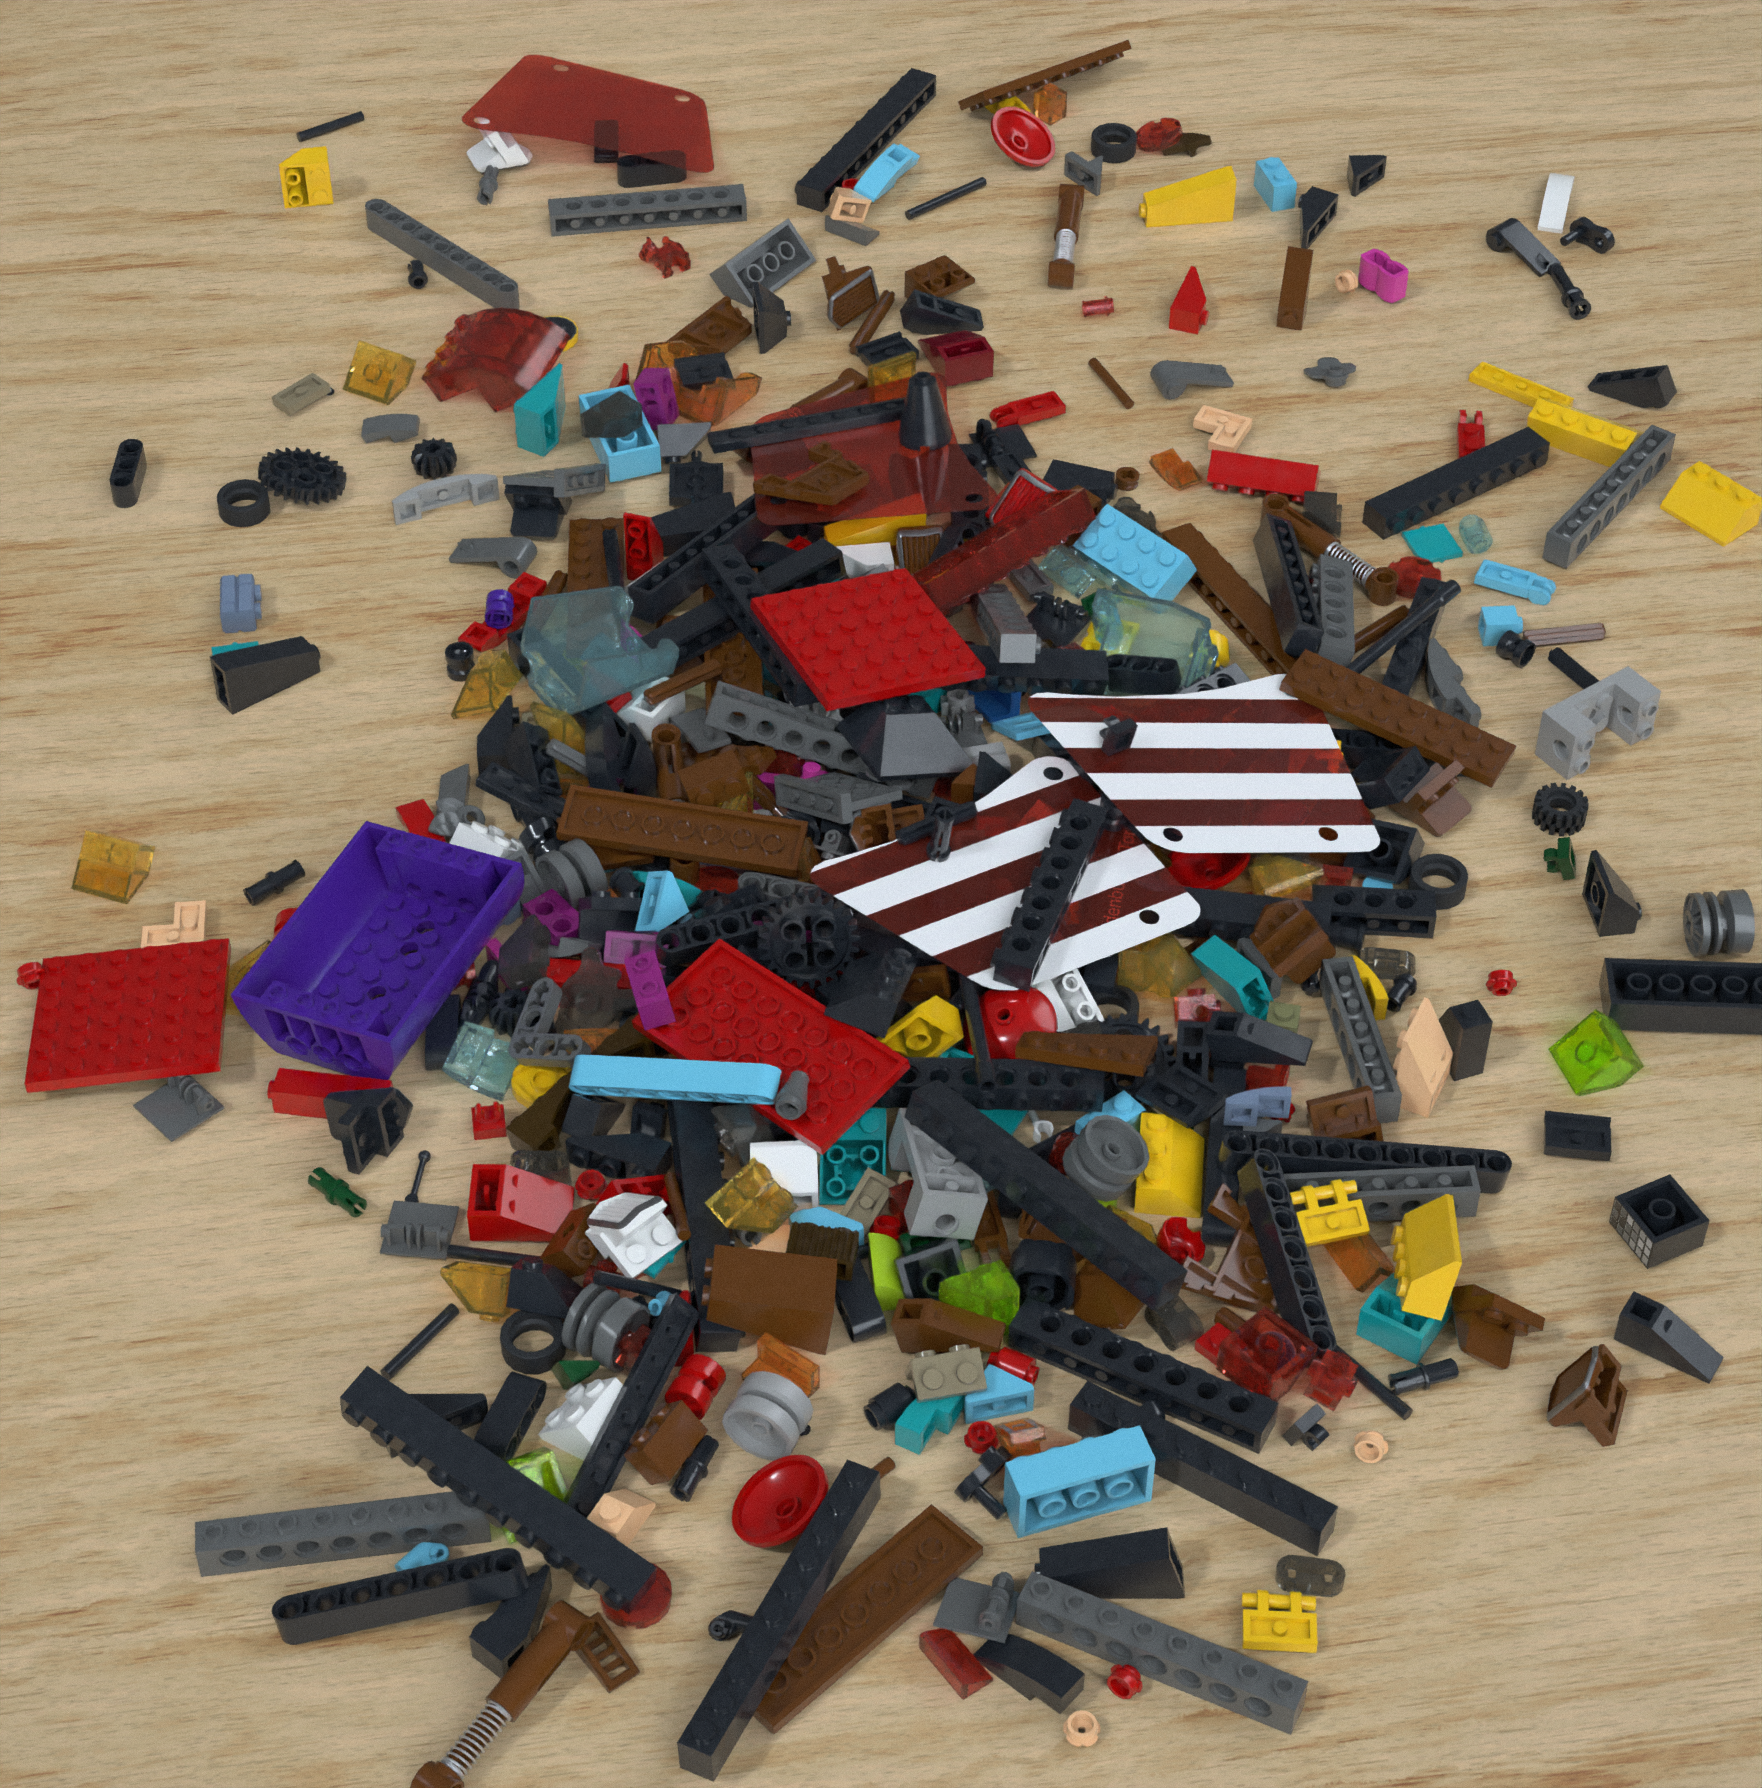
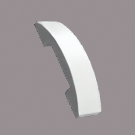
M1550 173L1538 230L1562 234L1575 176Z

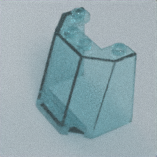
M620 585L531 598L520 644L522 656L528 659L531 673L527 675L529 687L558 719L586 710L674 673L680 649L668 638L660 640L657 649H650L629 626L634 604L632 598Z
M1097 588L1092 609L1094 616L1098 620L1107 623L1099 649L1106 650L1107 657L1113 654H1127L1175 659L1178 662L1182 677L1179 688L1183 685L1188 688L1200 676L1204 675L1207 678L1214 671L1219 653L1217 645L1211 642L1209 630L1212 628L1210 618L1173 601ZM1107 686L1104 691V694L1097 696L1122 697L1147 695L1112 692L1108 689ZM1065 698L1090 708L1092 705L1106 709L1112 705L1120 713L1132 717L1137 710L1145 705L1148 708L1152 707L1158 700L1135 698Z

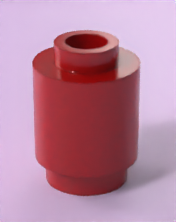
M1003 1347L999 1352H991L986 1364V1368L991 1364L1033 1384V1386L1037 1381L1040 1368L1036 1366L1035 1358L1007 1347Z

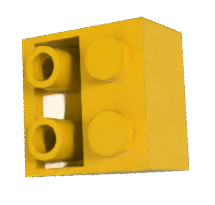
M327 146L302 148L279 164L285 208L334 204Z

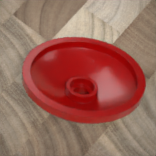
M1004 107L999 109L991 120L993 139L1008 158L1029 167L1044 166L1053 158L1056 149L1054 138L1047 126L1034 114L1018 107Z
M1171 851L1168 857L1172 859V866L1164 869L1162 875L1167 885L1219 890L1240 876L1249 862L1251 853H1184Z
M1031 987L1029 992L1021 989H991L979 997L990 1057L993 1059H1020L1015 1058L1016 1045L1024 1032L1057 1033L1058 1020L1055 1009L1050 1000L1036 988ZM1010 1015L1006 1020H1000L1003 1016ZM965 1016L963 1040L969 1054L973 1055L967 1018Z
M807 1455L785 1456L762 1467L745 1483L735 1500L732 1510V1525L736 1534L746 1544L759 1548L781 1545L802 1534L828 1493L829 1481L825 1469L817 1460Z

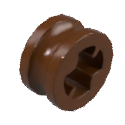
M1121 467L1116 471L1115 484H1118V489L1122 491H1132L1138 487L1140 474L1132 467Z

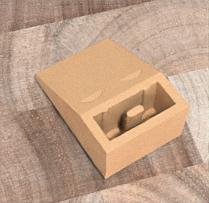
M1424 997L1419 1009L1413 1008L1408 1020V1030L1402 1029L1399 1035L1397 1048H1400L1401 1051L1398 1052L1395 1058L1393 1069L1397 1070L1395 1077L1402 1094L1400 1108L1428 1118L1450 1075L1453 1051L1430 1000Z

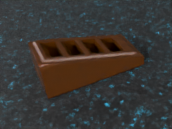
M598 1611L590 1616L594 1620L591 1635L596 1632L600 1637L589 1644L585 1643L575 1652L606 1691L611 1693L640 1674V1670ZM603 1643L608 1646V1648L595 1656L592 1653V1650ZM611 1654L617 1657L604 1667L599 1663ZM621 1664L626 1668L625 1671L613 1679H610L607 1673Z

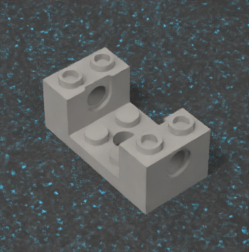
M1629 666L1544 710L1535 755L1566 780L1577 774L1584 773L1590 766L1591 756L1589 753L1595 743L1596 732H1600L1605 727H1608L1630 746L1652 735L1661 691Z
M899 1108L886 1149L892 1170L911 1171L914 1180L904 1210L909 1234L922 1237L933 1236L974 1240L988 1200L981 1176L904 1117L907 1109Z

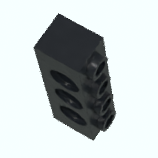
M1312 884L1310 901L1332 903V922L1338 921L1340 925L1357 928L1364 925L1366 926L1365 935L1433 939L1437 918L1435 891Z

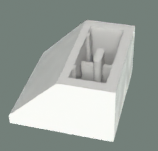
M658 675L637 686L630 693L632 699L616 712L627 726H629V723H635L645 740L651 743L654 727L664 723L669 724L670 717L682 714L686 710L685 691L653 706L646 703L643 692L670 679L663 675Z
M475 821L471 825L459 822L450 841V844L505 858L525 848L519 840L505 838V831L492 825L486 827ZM527 852L529 858H530L531 861L533 862V861H534V860H533V856H534V855H533V854H529V853Z
M1077 968L1032 986L1041 991L1052 1003L1058 1020L1057 1033L1083 1034L1086 1027H1095V1020L1105 1021Z
M800 1140L750 1143L752 1216L788 1215L802 1209L819 1207L817 1151Z
M614 1377L605 1380L596 1379L592 1383L584 1385L581 1383L576 1384L566 1393L565 1398L567 1400L563 1405L553 1410L546 1417V1425L538 1435L542 1440L584 1461L623 1386L622 1383Z

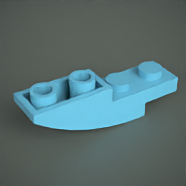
M893 143L868 168L853 190L875 202L894 187L896 180L917 164L920 155L902 144L896 145Z

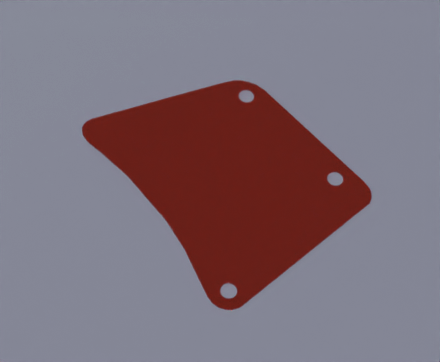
M535 54L524 56L462 116L464 124L476 129L578 142L644 157L698 173H708L714 169L707 108L702 98L682 89L549 56ZM564 65L568 67L569 70L558 71L555 70L553 66ZM685 95L688 96L690 100L679 101L675 99V96ZM482 117L488 119L490 122L487 124H479L476 123L474 119Z
M935 372L928 373L937 380L952 430L950 443L942 448L929 451V446H920V451H914L902 446L898 437L901 420L751 447L754 482L768 473L792 481L820 464L809 460L808 450L824 440L831 444L833 451L836 449L841 451L846 461L852 460L869 473L868 485L833 506L788 499L786 503L776 505L770 502V499L774 496L755 493L758 519L767 525L776 526L981 510L992 506L997 501L998 496L996 491L970 464L958 445L948 414L947 380L945 376ZM912 376L771 413L761 417L754 424L906 397L909 379ZM970 494H979L983 496V500L977 503H970L965 500V497Z

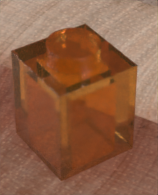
M1049 83L1034 92L1033 114L1042 122L1051 126L1066 117V91Z

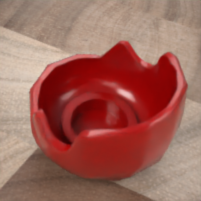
M1170 1217L1163 1222L1158 1232L1155 1246L1180 1265L1187 1256L1201 1263L1206 1249L1201 1239V1232L1191 1231L1187 1227L1188 1220L1184 1217Z

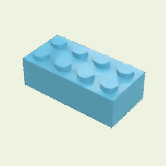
M630 385L579 395L581 423L601 464H606L605 473L610 483L661 472L660 445Z
M1109 504L1104 506L1073 544L1074 549L1084 562L1162 613L1197 571L1187 554Z
M1139 1425L1128 1429L1121 1428L1113 1433L1096 1438L1088 1437L1078 1443L1067 1446L1052 1447L1045 1452L1031 1456H1019L1012 1461L1005 1462L1003 1505L1007 1509L1006 1512L1017 1538L1151 1501L1156 1459Z

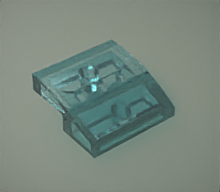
M465 1021L443 1065L442 1071L478 1093L503 1101L511 1084L513 1071L519 1065L509 1055L508 1048L510 1043L495 1039V1030Z

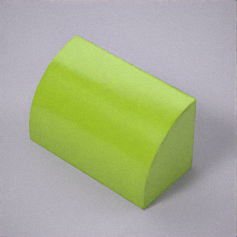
M868 1233V1261L872 1288L882 1311L895 1310L898 1299H904L894 1264V1259L902 1255L901 1247L890 1236Z

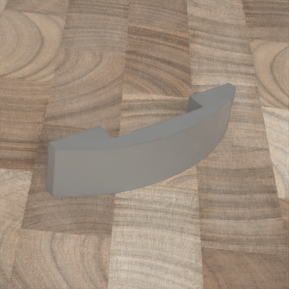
M465 474L444 477L420 484L392 500L394 522L396 525L420 520L422 519L421 512L467 500H471L474 506L500 500L498 478L496 475Z

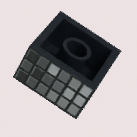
M1671 1174L1616 1196L1609 1219L1612 1227L1647 1269L1702 1247L1710 1221Z

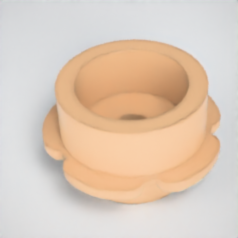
M1349 269L1342 270L1335 278L1336 288L1343 294L1348 292L1354 293L1358 287V277Z
M1361 1431L1354 1438L1356 1441L1354 1443L1355 1454L1363 1462L1376 1463L1381 1460L1383 1454L1387 1453L1388 1442L1383 1440V1435L1377 1431Z
M1080 1710L1072 1713L1065 1721L1063 1732L1067 1734L1066 1739L1073 1746L1089 1747L1098 1740L1097 1734L1100 1733V1724L1092 1713ZM1079 1729H1084L1085 1732H1084V1733H1080L1078 1730H1079Z

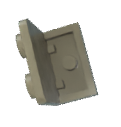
M968 1344L953 1346L949 1348V1353L936 1355L935 1350L916 1353L915 1358L910 1359L905 1371L906 1379H913L917 1403L987 1390L979 1347L970 1349Z

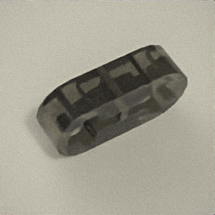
M1366 947L1357 954V957L1379 979L1394 980L1396 976L1403 973L1414 976L1416 972V959L1409 951Z
M1286 1555L1277 1563L1275 1581L1282 1590L1287 1592L1294 1591L1306 1595L1334 1597L1343 1590L1346 1575L1344 1568L1337 1561L1299 1555ZM1288 1570H1295L1296 1578L1288 1577ZM1324 1575H1332V1582H1326Z

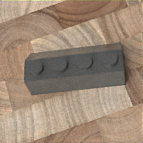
M788 218L709 275L724 296H728L752 308L753 282H759L771 292H774L815 262L816 259Z

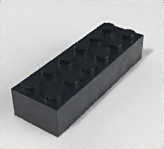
M1604 958L1599 988L1606 1030L1762 1035V963Z

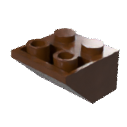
M943 255L905 271L904 297L908 299L915 289L937 297L946 298L974 284L975 278L949 257Z

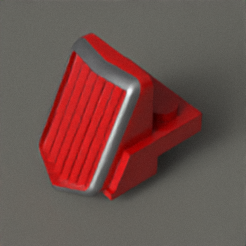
M1021 468L1016 472L1011 482H1008L997 495L985 516L989 518L990 523L1001 539L1027 542L1031 545L1054 512L1050 507L1058 495V490L1027 469Z

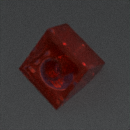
M1265 1306L1220 1342L1216 1369L1240 1387L1257 1394H1263L1277 1402L1292 1389L1316 1353L1318 1345Z

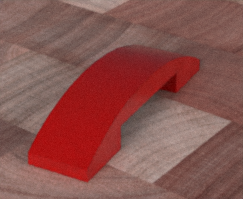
M523 572L508 587V592L514 597L513 621L511 625L503 629H496L487 625L485 621L482 624L474 621L458 637V641L469 643L472 648L481 652L500 645L507 639V634L516 631L531 614L547 586V581Z

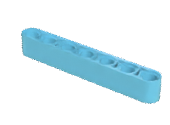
M576 1055L568 1088L573 1092L584 1095L773 1105L775 1104L774 1099L778 1092L781 1070L775 1066L760 1063Z

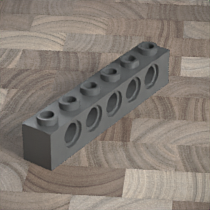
M1320 554L1317 564L1312 563L1308 577L1311 580L1310 585L1324 628V634L1314 653L1346 667L1351 663L1355 653L1353 566L1350 561Z
M1353 956L1323 959L1319 979L1320 991L1353 1087L1370 1086L1373 1091L1377 1120L1380 1124L1397 1122L1402 1094Z
M1475 1165L1284 1174L1289 1193L1300 1191L1303 1186L1312 1185L1314 1188L1329 1185L1330 1181L1341 1179L1342 1182L1355 1180L1357 1193L1347 1194L1348 1201L1362 1200L1367 1221L1402 1220L1405 1213L1445 1194L1453 1195L1456 1217H1476L1481 1192ZM1333 1197L1317 1201L1319 1207L1335 1204ZM1304 1203L1294 1205L1295 1212L1306 1210Z

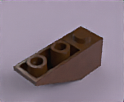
M931 1298L898 1299L891 1321L901 1353L928 1350L949 1352V1348L968 1344L970 1349L979 1347L980 1352H999L1006 1329L1004 1322Z

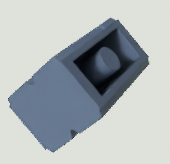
M240 574L238 577L228 575L220 578V618L222 630L225 633H238L239 630L242 632L255 631L257 629V619H262L261 603H257V601H262L261 585H255V579L252 574Z

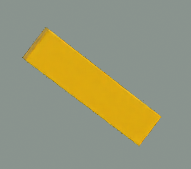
M1481 362L1469 374V382L1531 407L1535 406L1539 398L1551 399L1571 407L1573 406L1574 398L1486 362Z

